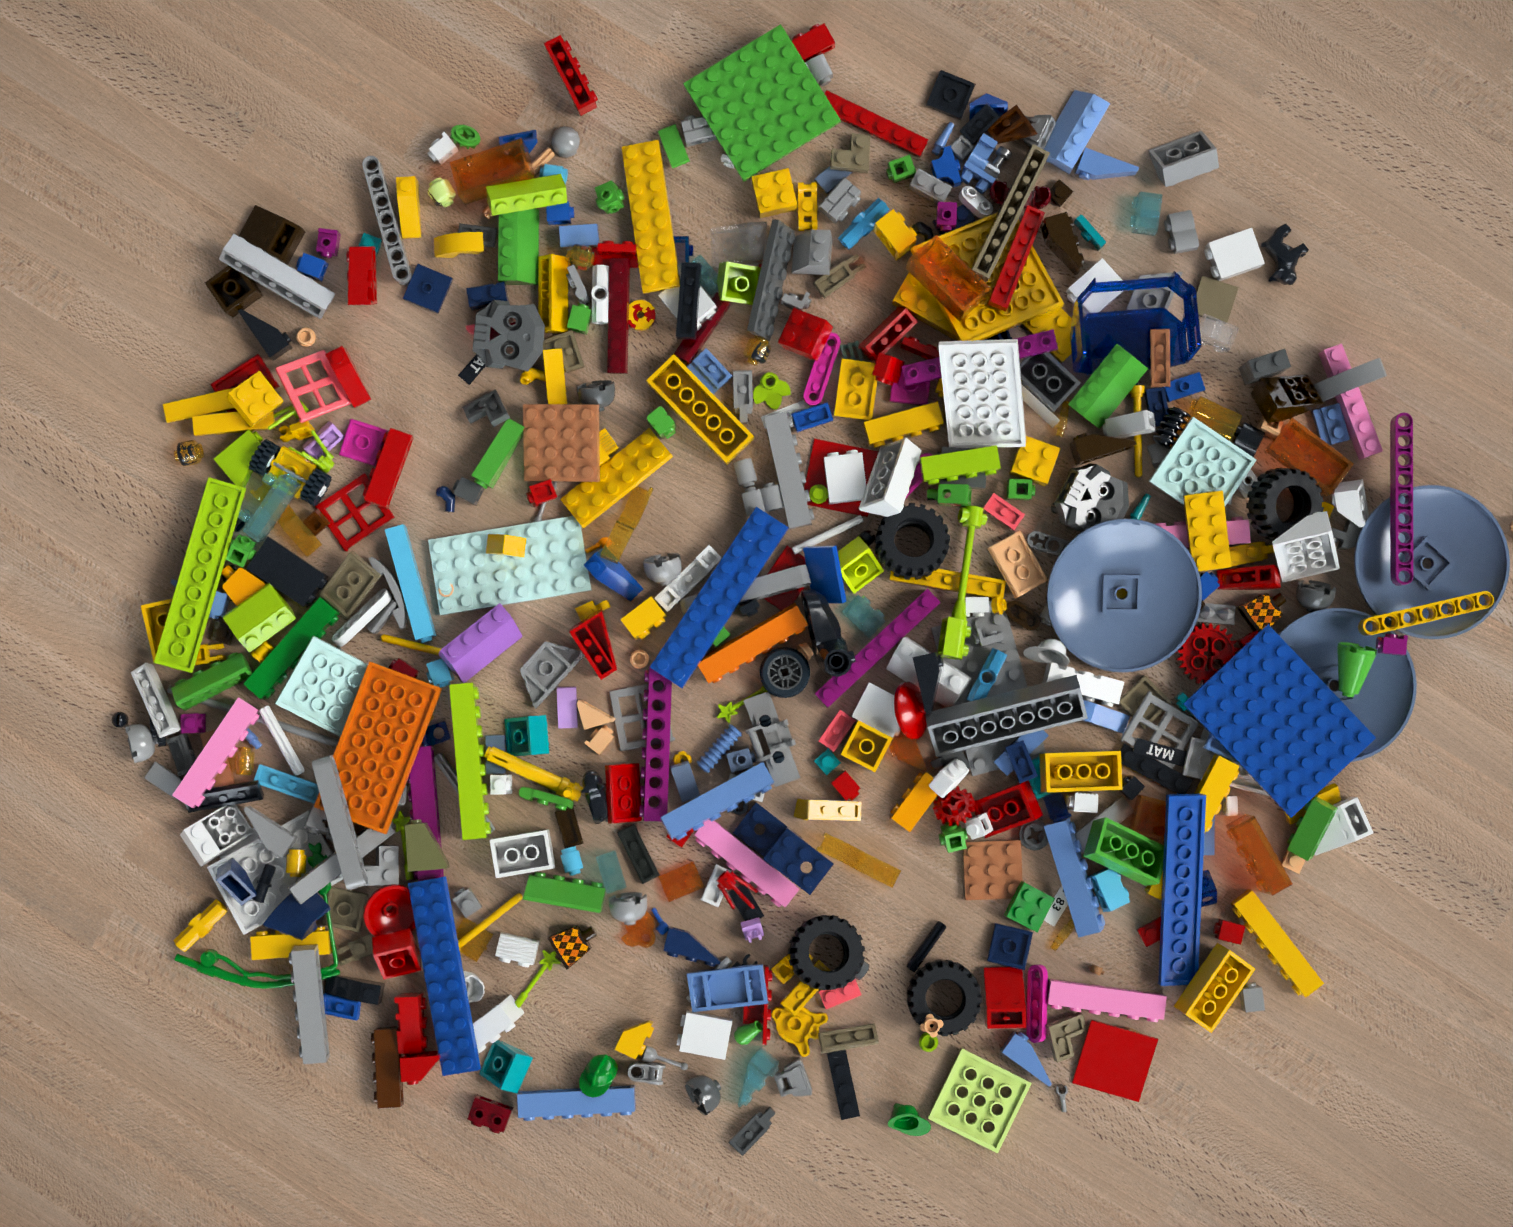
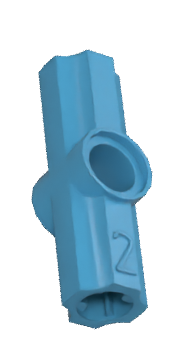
M878 198L864 212L859 213L851 222V225L838 237L841 244L850 250L863 236H867L874 229L875 223L890 211L887 204Z
M995 648L991 649L981 671L978 673L967 700L971 702L987 697L1008 655ZM984 672H989L992 675V680L988 683L982 680Z

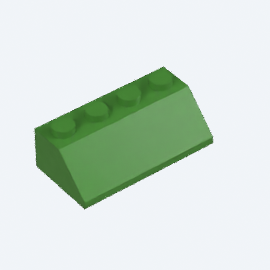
M534 208L500 214L498 233L499 283L504 282L506 285H538L539 209Z
M1116 344L1068 405L1100 429L1105 423V419L1111 416L1148 368L1120 345Z
M238 652L233 653L227 657V660L211 664L210 668L206 671L199 670L192 674V678L177 681L175 686L171 688L176 705L186 711L247 680L253 671L245 655L242 653L238 654Z
M537 871L528 877L523 900L600 913L603 910L607 888L602 887L603 883L592 881L591 884H585L584 880L572 878V881L564 880L565 876L553 875V878L546 877V873Z

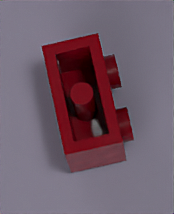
M477 1094L467 1120H470L471 1124L477 1127H482V1125L489 1127V1131L493 1133H504L514 1107Z

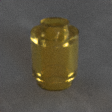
M239 747V751L235 753L234 769L237 775H252L255 752L251 751L250 747Z

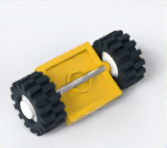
M268 439L262 441L261 445L257 447L258 449L255 450L254 456L251 457L249 469L263 477L267 475L266 481L297 499L301 498L313 506L317 505L321 498L324 497L325 492H327L332 477L319 469L315 470L317 465L285 446L280 447Z

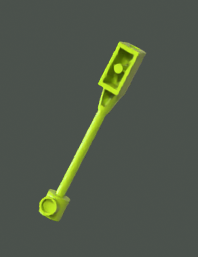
M978 506L961 507L958 512V522L962 523V526L967 527L958 597L951 617L942 619L938 645V655H941L942 658L962 660V657H966L969 651V646L964 645L965 637L969 638L971 635V626H967L965 596L975 529H980L981 525H985L987 522V514H983L984 509Z

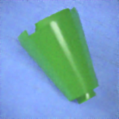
M1338 643L1339 691L1342 692L1343 696L1354 697V694H1359L1377 655V649L1369 646L1362 647L1356 643Z

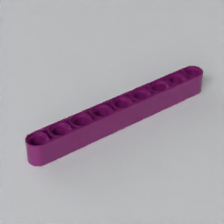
M1405 412L1394 416L1390 421V578L1396 586L1407 585L1413 580V419L1410 414ZM1399 418H1402L1405 421L1404 427H1401L1398 424ZM1399 437H1402L1405 440L1404 446H1401L1398 443ZM1399 456H1402L1405 459L1404 466L1399 464ZM1399 475L1405 478L1404 485L1399 483ZM1399 495H1403V496H1404V498H1405V503H1404V504H1401V503L1398 501V496H1399ZM1399 514L1404 515V524L1398 520ZM1400 533L1405 536L1404 543L1398 539ZM1400 552L1405 555L1404 562H1401L1398 558ZM1400 572L1405 574L1404 582L1400 581L1398 577Z

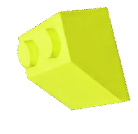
M859 536L838 551L842 579L853 594L884 572L871 549Z

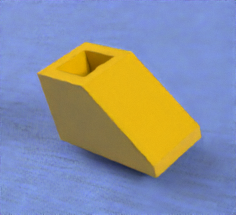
M648 1020L624 1029L615 1050L635 1060L638 1055L642 1056L646 1045L643 1044L645 1038L650 1039L654 1030L651 1027L653 1021Z

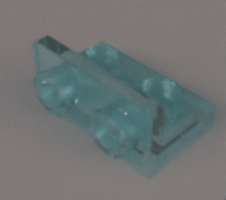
M857 595L842 613L870 638L886 622L883 619L885 615L878 608L874 610L870 606L871 602L864 595L862 597Z

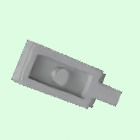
M752 370L733 371L735 414H740V422L742 424H748L747 414H752L753 409Z

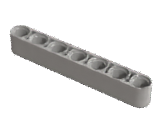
M367 156L363 160L362 166L392 275L399 284L407 285L412 278V272L383 167L375 156ZM371 163H377L375 169H368V166ZM376 181H382L379 188H373V184ZM381 199H387L384 206H378V202ZM386 217H392L389 224H383V220ZM391 235H397L395 242H388V238ZM396 253H402L400 260H393V256ZM401 271H406V277L399 279L398 274Z
M800 565L757 577L738 606L750 603L755 599H764L810 585L811 580L807 566ZM697 595L679 601L683 616Z
M332 755L313 760L314 775L345 886L348 890L368 885L367 873L335 759Z

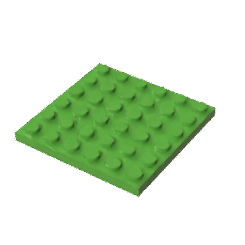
M781 24L683 83L743 182L841 123L839 116Z

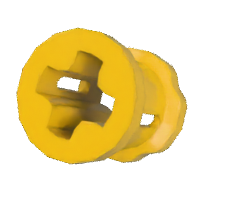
M266 640L255 651H251L250 654L262 663L275 647Z

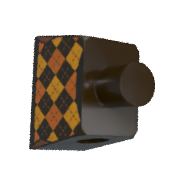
M1264 593L1236 607V609L1251 629L1259 632L1267 624L1272 627L1283 616L1279 607L1286 602V599L1281 593H1278L1273 598L1268 593Z
M578 925L553 934L547 939L567 970L592 948L588 941L596 937L597 934L592 926L582 931Z

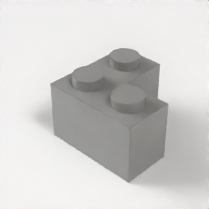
M378 845L376 847V865H364L368 877V885L365 886L399 885V847L397 845Z

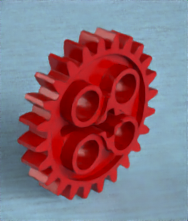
M1202 623L1200 624V629L1195 625L1194 632L1190 634L1186 642L1181 646L1182 649L1176 651V653L1181 654V657L1176 659L1177 661H1182L1179 668L1185 667L1183 675L1190 673L1189 680L1196 677L1197 684L1201 680H1203L1204 684L1218 671L1212 666L1215 659L1220 661L1221 668L1235 655V651L1239 650V648L1233 647L1237 640H1230L1233 634L1226 635V628L1220 631V625H1216L1213 628L1212 623H1209L1207 628ZM1208 637L1211 638L1210 643H1209V647H1208V641H1207V638H1208ZM1197 638L1203 641V647L1201 649H1198L1195 646V640ZM1216 640H1219L1222 643V649L1220 651L1214 648V642ZM1206 651L1212 653V656L1208 657V659L1207 656L1204 655V652ZM1196 657L1202 662L1200 668H1196L1193 665V660ZM1206 663L1208 665V671H1205Z

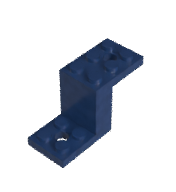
M757 802L733 832V834L761 854L766 862L809 895H811L834 865L829 859L805 842L800 835ZM763 824L766 829L762 835L756 834L754 831L755 825ZM803 862L811 863L812 870L809 873L801 871V864Z

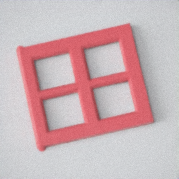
M325 350L275 369L301 423L351 404L325 355ZM321 361L328 377L314 382L306 365ZM301 368L309 384L294 389L286 373ZM332 384L340 400L325 405L318 389ZM312 391L320 408L306 413L298 396Z

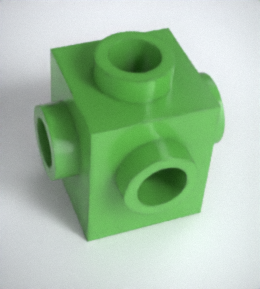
M612 180L595 187L598 197L595 200L599 209H603L609 214L616 213L620 208L624 207L622 201L624 199L623 192Z
M239 534L235 540L231 539L226 560L243 568L248 560L252 561L254 558L256 542L252 541L249 537Z
M948 823L940 826L941 834H938L940 844L945 845L948 853L967 849L965 842L968 839L965 828L961 827L960 823L959 826L956 823H953L952 826H949Z

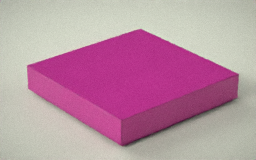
M902 370L898 384L893 383V386H891L889 402L921 406L928 404L930 381L907 386Z
M350 419L339 455L376 467L378 462L376 456L379 449L382 450L384 444L382 440L385 432H388V430Z

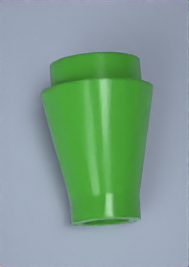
M755 1021L738 1027L734 1032L735 1040L740 1045L749 1044L763 1030L762 1024L759 1021Z

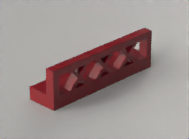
M718 292L711 299L718 308L713 318L701 324L702 326L696 334V340L683 339L674 352L677 358L688 365L692 363L733 304L729 301L720 300Z

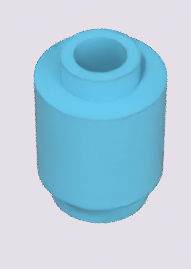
M545 164L544 167L540 168L539 177L561 174L566 184L568 169H565L563 166Z
M576 846L561 850L562 855L560 857L565 873H569L570 876L581 873L580 869L584 867Z

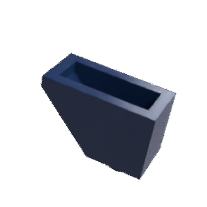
M231 858L217 868L216 881L241 906L257 895L246 870L234 858Z

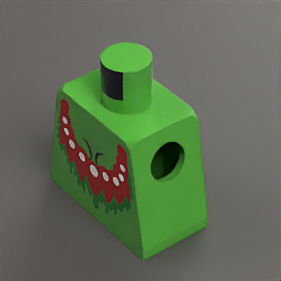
M939 484L938 489L927 490V500L937 501L939 506H971L972 489L967 484ZM947 492L951 493L949 498H944Z

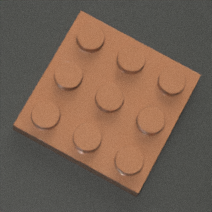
M1021 840L966 842L967 849H963L965 900L1012 899L1020 882L1023 881Z

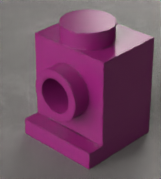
M318 228L316 252L323 258L331 259L332 256L338 257L341 234L338 230ZM326 240L330 241L328 246H324Z
M1386 634L1385 637H1377L1376 648L1378 653L1406 655L1408 636L1402 635L1398 638V635Z
M206 713L181 714V733L206 732Z

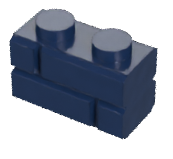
M504 282L496 283V285L488 284L466 288L469 307L472 311L483 309L492 300L509 301L507 287Z

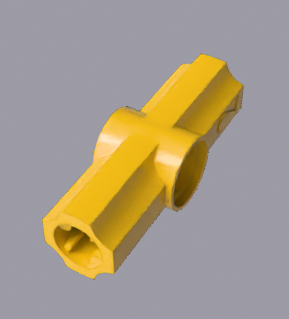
M216 899L202 913L196 915L188 923V927L173 940L176 946L186 952L200 938L207 935L214 928L213 925L228 910Z

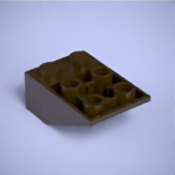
M255 205L239 237L244 238L250 244L261 248L267 254L278 258L281 262L288 265L306 232L299 225Z
M1064 212L1044 218L1040 228L1045 245L1074 275H1077L1083 267L1084 257L1077 248L1079 240L1072 231L1074 227L1072 217H1068V213Z
M1308 375L1261 378L1251 392L1267 423L1285 421L1324 405Z

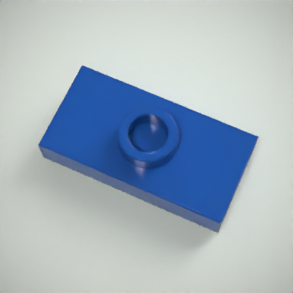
M1200 372L1171 381V387H1164L1168 402L1206 390Z
M828 402L791 414L797 433L833 421Z
M327 993L323 994L325 1014L356 1021L359 1019L361 1002Z

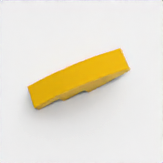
M238 412L192 416L194 436L245 433L248 429L251 431L269 430L268 426L275 422L274 412L251 428Z

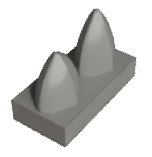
M1205 603V606L1200 610L1197 622L1234 625L1236 606Z

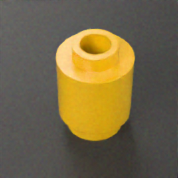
M289 849V854H287L286 873H290V877H301L302 873H306L305 850Z

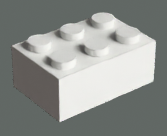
M549 829L490 840L496 878L555 868Z

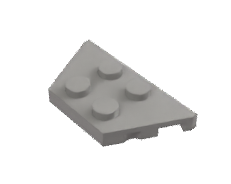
M1183 272L1139 276L1125 312L1149 339L1150 329L1161 328Z
M545 641L521 667V675L533 702L532 704L536 709L585 656L582 651Z

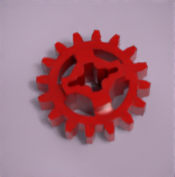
M959 786L943 798L937 795V800L933 801V810L937 820L941 819L942 824L948 822L949 826H952L953 823L959 826L960 821L966 823L965 818H972L971 812H975V801L971 792L967 793L965 788L960 791Z

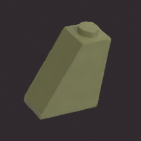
M421 819L410 820V824L405 825L408 872L449 868V862L428 823H422Z

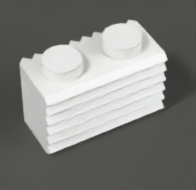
M954 759L939 771L929 784V787L943 798L962 781L969 772V769L964 762Z
M1070 792V795L1066 797V806H1069L1071 811L1097 813L1098 794L1092 792Z
M502 932L495 956L499 957V961L510 963L513 960L517 961L519 966L529 967V965L535 963L540 941Z

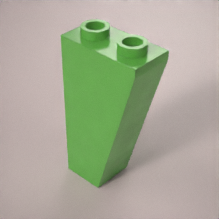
M511 419L505 421L471 475L475 478V483L485 489L488 487L494 488L523 437L524 426Z

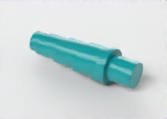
M1146 493L1130 514V519L1140 520L1151 495Z

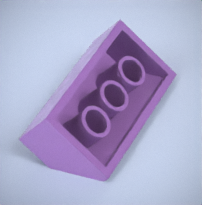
M499 603L439 651V656L462 683H465L523 636L513 618Z

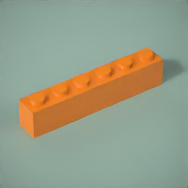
M793 603L706 654L698 667L708 684L710 682L716 683L727 672L733 673L740 668L739 665L744 662L748 664L756 659L755 656L761 652L765 654L773 649V645L777 643L783 644L788 641L790 635L802 633L808 624L796 603Z

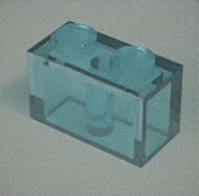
M1140 191L1137 197H1134L1132 208H1135V213L1130 219V227H1133L1132 233L1156 235L1159 226L1162 194Z

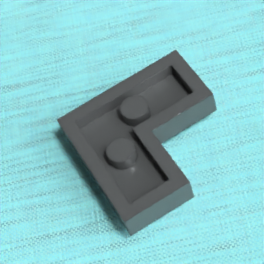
M496 389L462 407L470 424L486 415L493 427L510 419Z

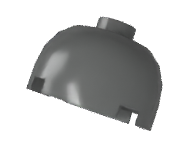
M611 380L592 381V384L586 386V383H583L576 387L579 401L582 404H599V412L604 411L605 407L609 406L615 398L614 381L611 382Z
M1304 580L1298 581L1296 589L1297 601L1301 606L1307 608V612L1311 613L1331 606L1335 598L1336 587L1330 589V584L1309 580L1310 584H1303Z
M698 1075L685 1082L689 1098L692 1103L696 1102L699 1105L697 1110L702 1115L706 1116L717 1108L721 1099L719 1092L721 1086L717 1080H712L708 1076Z

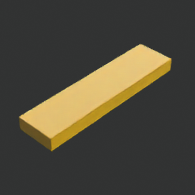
M235 388L163 404L166 422L172 423L190 419L192 416L234 409V406L226 397Z

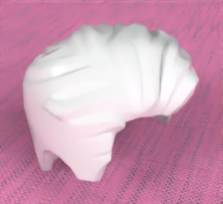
M463 971L469 1003L480 1001L485 993L483 982L476 974Z

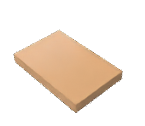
M1021 531L987 548L1015 599L1048 581Z

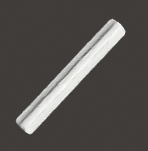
M269 706L261 708L259 713L294 775L297 776L303 773L305 769Z

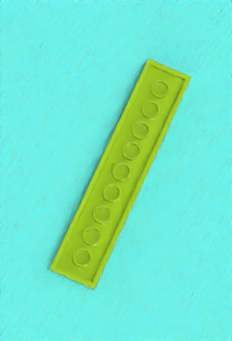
M208 477L154 660L155 664L193 673L246 488Z

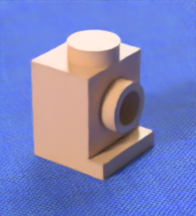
M606 725L601 727L600 730L596 728L590 736L592 740H586L585 744L598 755H601L614 739L612 735L614 731Z

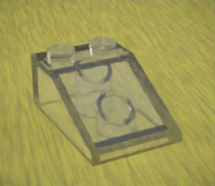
M767 221L747 222L710 229L712 268L719 267V263L722 262L744 265L762 264L768 240Z

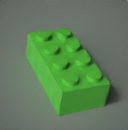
M1104 817L1093 820L1083 856L1144 886H1150L1160 882L1163 871L1164 845Z

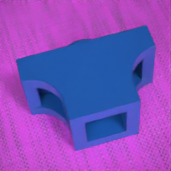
M951 145L943 147L942 156L939 159L932 160L930 167L934 177L950 183L955 188L960 186L962 182L959 174L961 170L958 159L955 160Z

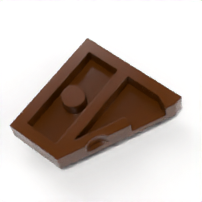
M1017 104L1004 113L988 129L993 139L998 142L997 144L1038 134Z

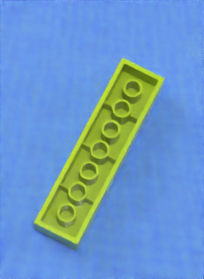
M473 682L450 684L462 840L488 838V834H491L490 822H486V815L489 814V803H485L484 795H488L487 783H483V776H486L485 764L481 763V757H484V745H480L479 738L483 737L482 726L478 725V718H481V709L476 705V699H480L479 688L475 687Z

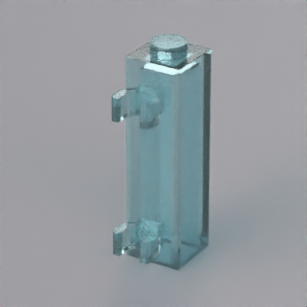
M271 472L269 474L266 473L262 481L272 487L254 515L247 509L240 511L238 518L248 523L243 532L255 541L260 542L266 539L301 485L294 476L284 474L277 478Z

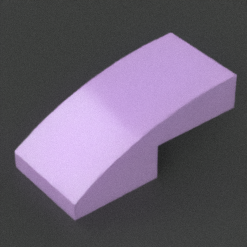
M576 686L557 687L558 728H578Z

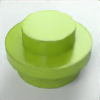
M819 484L814 485L809 492L810 499L816 504L824 503L828 498L827 488Z
M925 1032L919 1038V1045L926 1052L934 1051L938 1046L937 1036L931 1037L929 1033Z

